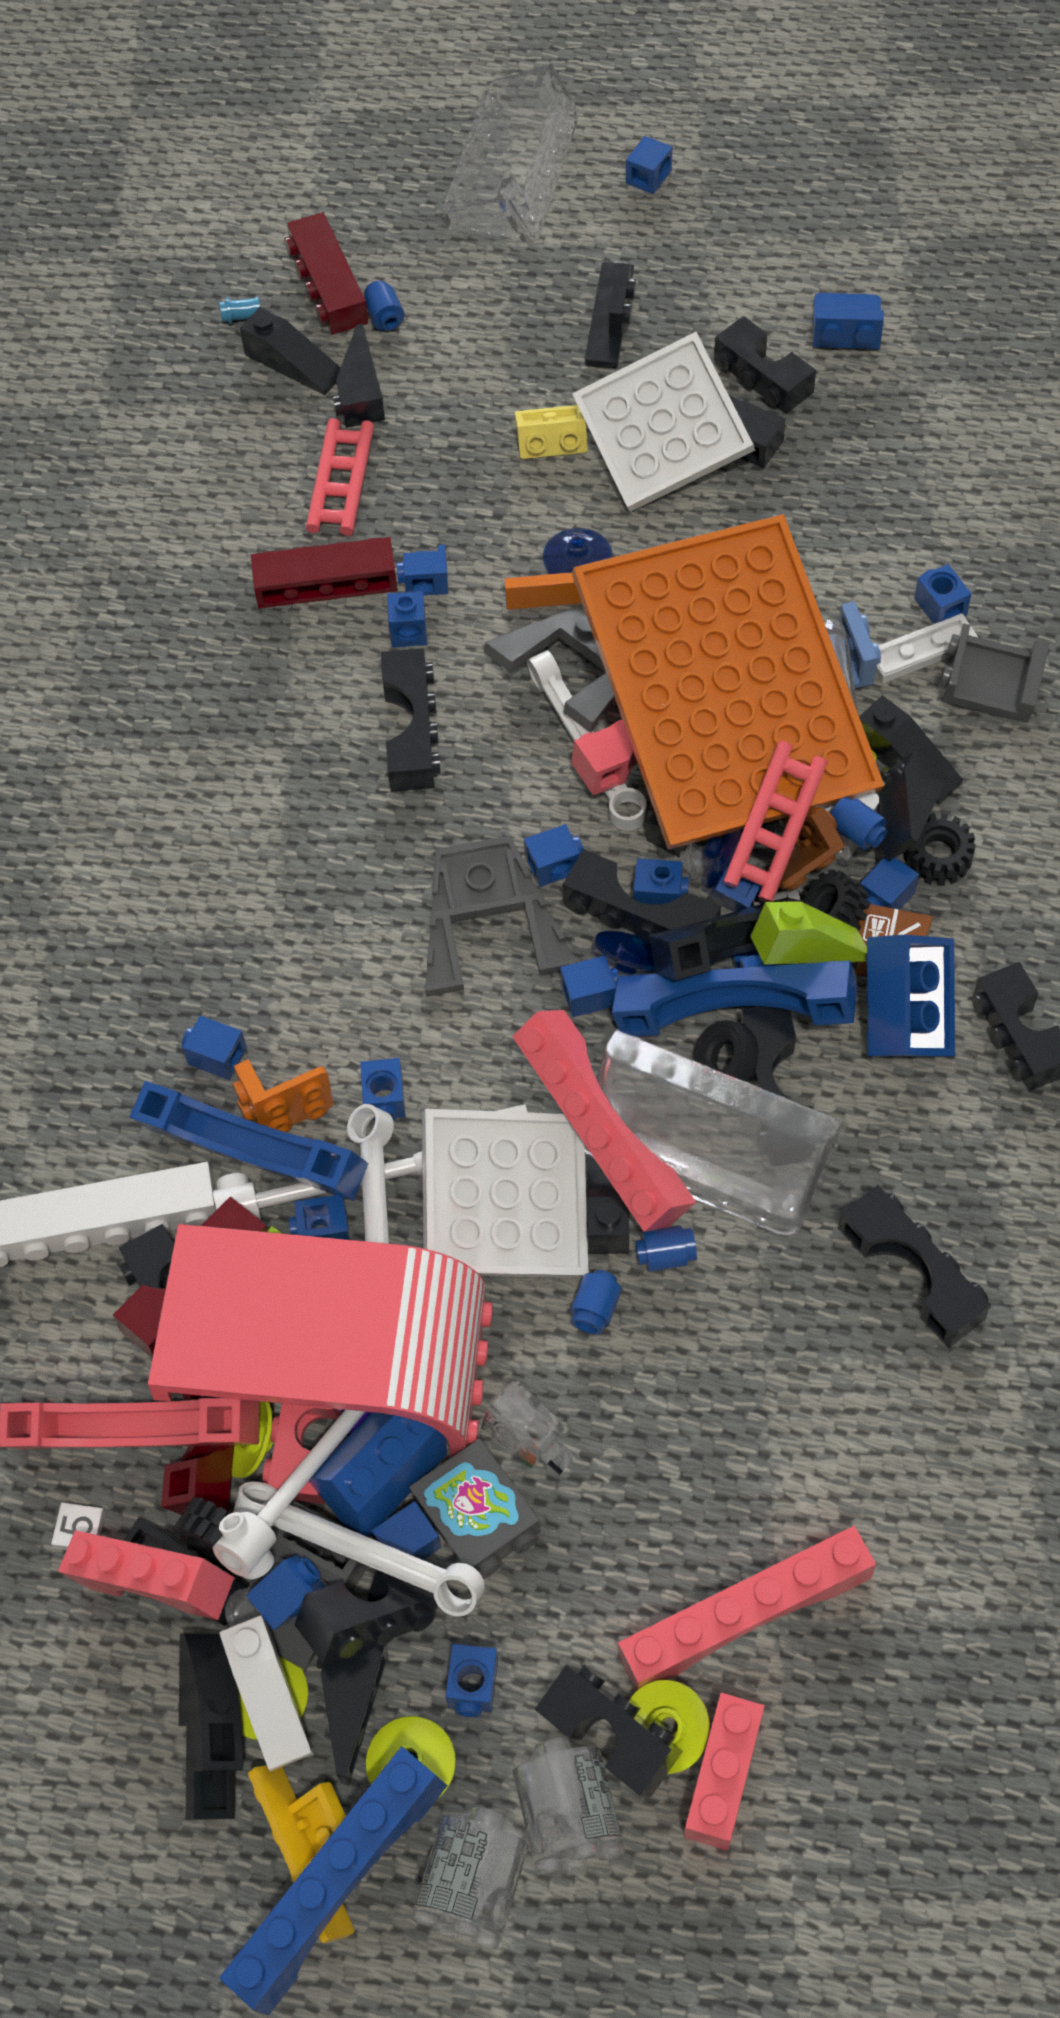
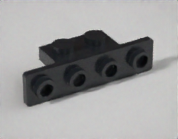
M603 262L601 265L585 354V363L587 365L618 366L625 324H630L632 303H629V299H634L636 292V279H633V264Z

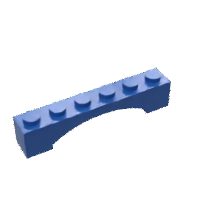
M850 960L713 969L679 980H673L660 974L618 976L612 1014L621 1037L660 1035L661 1028L685 1017L709 1010L736 1006H768L795 1011L811 1017L814 1026L854 1023L857 984Z
M148 1081L144 1082L129 1117L150 1131L351 1201L355 1199L369 1164L349 1149L319 1139L304 1138L255 1123Z
M401 1746L221 1974L219 1979L252 2010L269 2016L299 1976L297 1974L310 1950L349 1894L394 1842L416 1821L418 1823L421 1821L448 1785Z

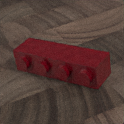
M324 212L287 222L289 237L284 238L285 246L289 257H296L294 262L300 280L305 278L307 281L305 282V289L310 302L316 301L317 303L315 310L320 324L326 323L331 335L353 329L359 324H369L366 300Z
M391 537L370 538L368 540L337 542L328 545L304 546L296 549L250 554L258 609L398 591Z

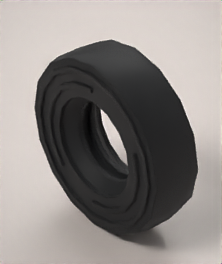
M731 1020L717 1021L708 1026L699 1037L694 1049L693 1065L695 1074L700 1082L719 1092L735 1091L742 1087L752 1076L757 1065L759 1049L756 1037L748 1027ZM731 1042L734 1046L732 1061L725 1070H720L717 1065L718 1054L725 1043Z

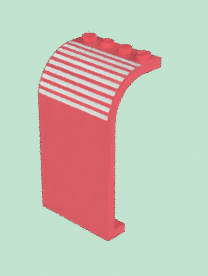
M178 1224L148 1386L153 1400L171 1402L172 1393L375 1412L405 1417L424 1423L442 1433L448 1440L450 1458H452L478 1438L479 1420H472L473 1405L481 1406L484 1381L477 1380L478 1366H486L488 1341L481 1339L483 1327H491L493 1302H486L484 1281L473 1268L453 1257L428 1249L398 1244Z

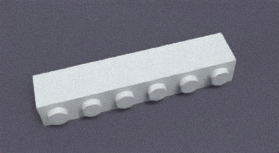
M208 1162L1 1200L0 1267L5 1266L11 1260L22 1258L41 1260L46 1258L49 1253L64 1250L70 1253H78L87 1250L90 1245L101 1243L109 1245L124 1244L130 1238L141 1236L161 1224L164 1225L168 1233L170 1230L177 1229L178 1224L201 1226L216 1211L213 1197L215 1185Z

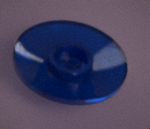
M572 528L557 533L547 542L543 551V563L549 574L571 573L574 567L613 557L612 548L606 538L593 530L585 528Z
M744 828L724 834L721 838L713 837L707 843L702 855L708 858L704 875V887L708 890L718 882L729 866Z
M603 931L596 935L594 940L596 948L606 957L616 962L615 968L627 974H636L637 970H655L650 943L642 941L636 935L620 931Z

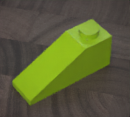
M765 902L750 936L764 965L849 960L850 962H866L867 946L857 928L803 902Z

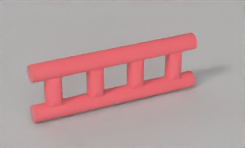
M331 418L328 420L306 523V530L308 532L317 533L319 532L320 523L341 524V534L345 536L353 534L374 430L372 422L363 421L360 431L340 430L341 422L338 419ZM337 443L356 444L355 456H334ZM331 470L351 471L349 484L329 482ZM326 496L346 497L344 510L324 509Z
M779 741L723 880L724 884L734 888L738 887L741 877L761 885L762 889L758 898L765 902H773L828 762L822 757L814 756L810 766L789 758L793 746L785 741ZM783 772L804 781L796 801L775 793ZM769 807L790 815L782 836L761 828ZM755 842L776 851L768 872L747 863Z

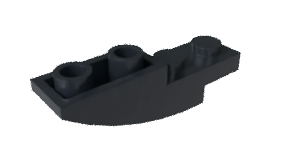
M183 1633L180 1634L178 1726H187L185 1820L235 1819V1771L243 1770L242 1722L237 1684L220 1634Z

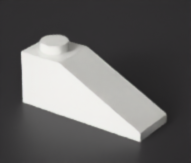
M262 1615L219 1632L233 1676L269 1771L271 1772L312 1755L270 1629Z

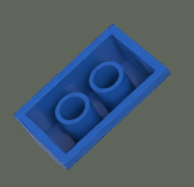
M917 935L867 937L868 991L866 998L868 1003V1056H955L954 938Z
M371 1412L330 1454L309 1482L347 1529L369 1537L372 1534L371 1530L383 1523L410 1494L409 1486L430 1473L447 1455L446 1437L438 1430L424 1423L396 1415Z

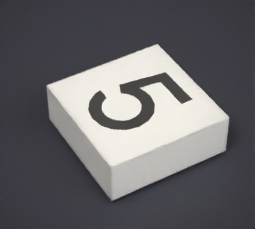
M61 1503L51 1545L55 1549L67 1550L75 1530L100 1536L106 1512L103 1508Z

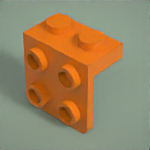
M249 1059L234 1065L237 1081L232 1083V1086L239 1100L237 1101L238 1108L244 1119L287 1133L293 1125L305 1119L315 1120L324 1116L329 1108L334 1105L328 1073L322 1066L265 1091Z

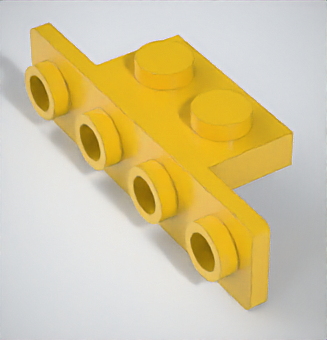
M267 1765L254 1767L248 1772V1776L253 1785L255 1797L263 1808L272 1829V1836L280 1847L290 1870L291 1880L294 1883L346 1815L331 1782L318 1784L297 1800L283 1767L271 1772ZM343 1904L319 1936L322 1943L347 1938L354 1933V1927Z

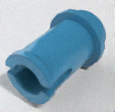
M226 297V301L219 302L222 322L229 321V325L232 324V321L249 319L260 307L259 297L229 301V297Z

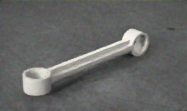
M547 650L527 659V667L532 680L540 692H545L573 741L586 733H590L563 712L565 702L572 695L562 680L559 667L552 654ZM625 783L604 791L609 799V816L613 825L622 830H634L644 823L647 815L646 799L640 791L627 788ZM631 802L637 804L641 810L634 816L624 817L616 813L615 808L621 803Z
M363 1104L353 1111L348 1120L347 1132L352 1141L360 1144L361 1158L369 1163L362 1179L365 1241L389 1244L383 1146L387 1144L392 1136L394 1122L389 1113L370 1104ZM375 1117L374 1128L371 1131V1133L368 1136H366V1128L369 1122Z
M262 1482L242 1484L238 1491L233 1513L250 1512L257 1516L278 1490ZM290 1504L272 1525L434 1593L437 1605L445 1613L452 1616H465L469 1614L484 1593L485 1586L481 1574L468 1564L455 1563L445 1570ZM458 1580L464 1583L469 1588L472 1599L465 1600L454 1596L448 1589L446 1581Z

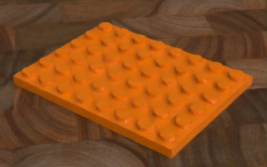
M784 514L573 568L572 576L668 850L744 829L779 741L790 743L793 748L789 758L810 766L814 756L822 757L828 761L810 808L838 803L843 797L853 799L882 790L884 787L883 780ZM783 772L775 793L796 801L804 781ZM769 807L763 823L789 817L790 815Z

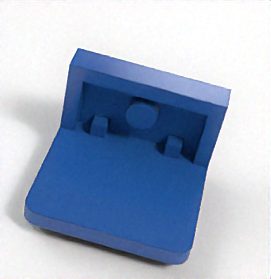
M817 293L814 297L813 347L880 349L884 321V310H881L880 296L875 294Z

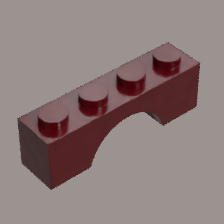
M231 1196L201 1225L268 1232L267 1226ZM142 1285L113 1314L119 1331L153 1359L166 1289Z
M182 1394L185 1401L198 1400L200 1398L199 1395ZM234 1445L188 1446L180 1460L165 1465L161 1507L182 1515L192 1498L196 1497L198 1499L199 1497L203 1498L206 1502L214 1503L219 1509L222 1507L228 1513Z

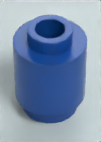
M381 280L374 281L366 287L364 298L374 326L382 331L397 328L404 320L405 312L394 288Z
M843 797L831 811L832 816L837 822V832L862 850L878 847L887 835L888 830L885 828L887 820L857 798Z
M681 1225L646 1232L642 1231V1240L635 1241L638 1264H646L648 1272L684 1267L688 1265L689 1261L697 1260L692 1228L682 1229Z
M594 1270L593 1273L583 1275L570 1310L572 1314L571 1324L578 1330L592 1335H600L603 1329L610 1325L622 1292V1287L617 1283V1278L613 1274L604 1270Z

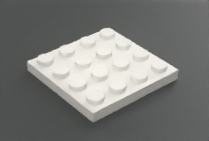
M697 332L572 393L629 512L755 451L754 445Z
M425 1109L422 1112L424 1249L453 1257L473 1268L480 1276L583 1278L584 1274L589 1273L585 1144L565 1114Z

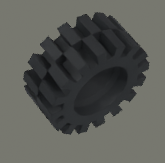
M935 813L930 814L918 842L904 852V861H907V866L912 870L915 869V872L919 874L918 880L924 875L926 876V884L931 885L932 879H938V886H945L947 878L950 884H954L957 882L958 876L963 878L966 876L967 870H970L976 846L974 844L975 836L974 833H969L970 827L967 823L961 827L959 826L960 818L954 816L952 821H948V814L941 813L940 819H936ZM933 841L945 842L952 846L954 854L950 857L938 858L929 854L925 846Z
M829 870L828 875L824 872L818 874L819 881L812 879L809 882L810 890L804 889L801 895L805 897L804 902L857 928L859 931L861 928L858 925L859 920L865 921L867 918V914L863 910L870 907V902L865 900L869 898L868 892L864 890L865 887L839 870L838 872ZM836 903V905H835V907L833 908V910L829 913V911H830V909L832 908V906Z
M194 1497L172 1528L173 1532L178 1535L177 1538L180 1541L187 1543L186 1546L189 1549L197 1551L198 1555L202 1558L206 1557L210 1560V1563L216 1566L219 1564L222 1569L228 1571L216 1558L213 1546L222 1537L219 1524L229 1514L227 1510L222 1507L220 1509L217 1508L210 1501L206 1502L203 1498L198 1497L197 1499Z

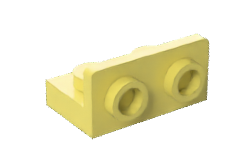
M577 405L515 411L520 458L567 455L588 451L586 421Z

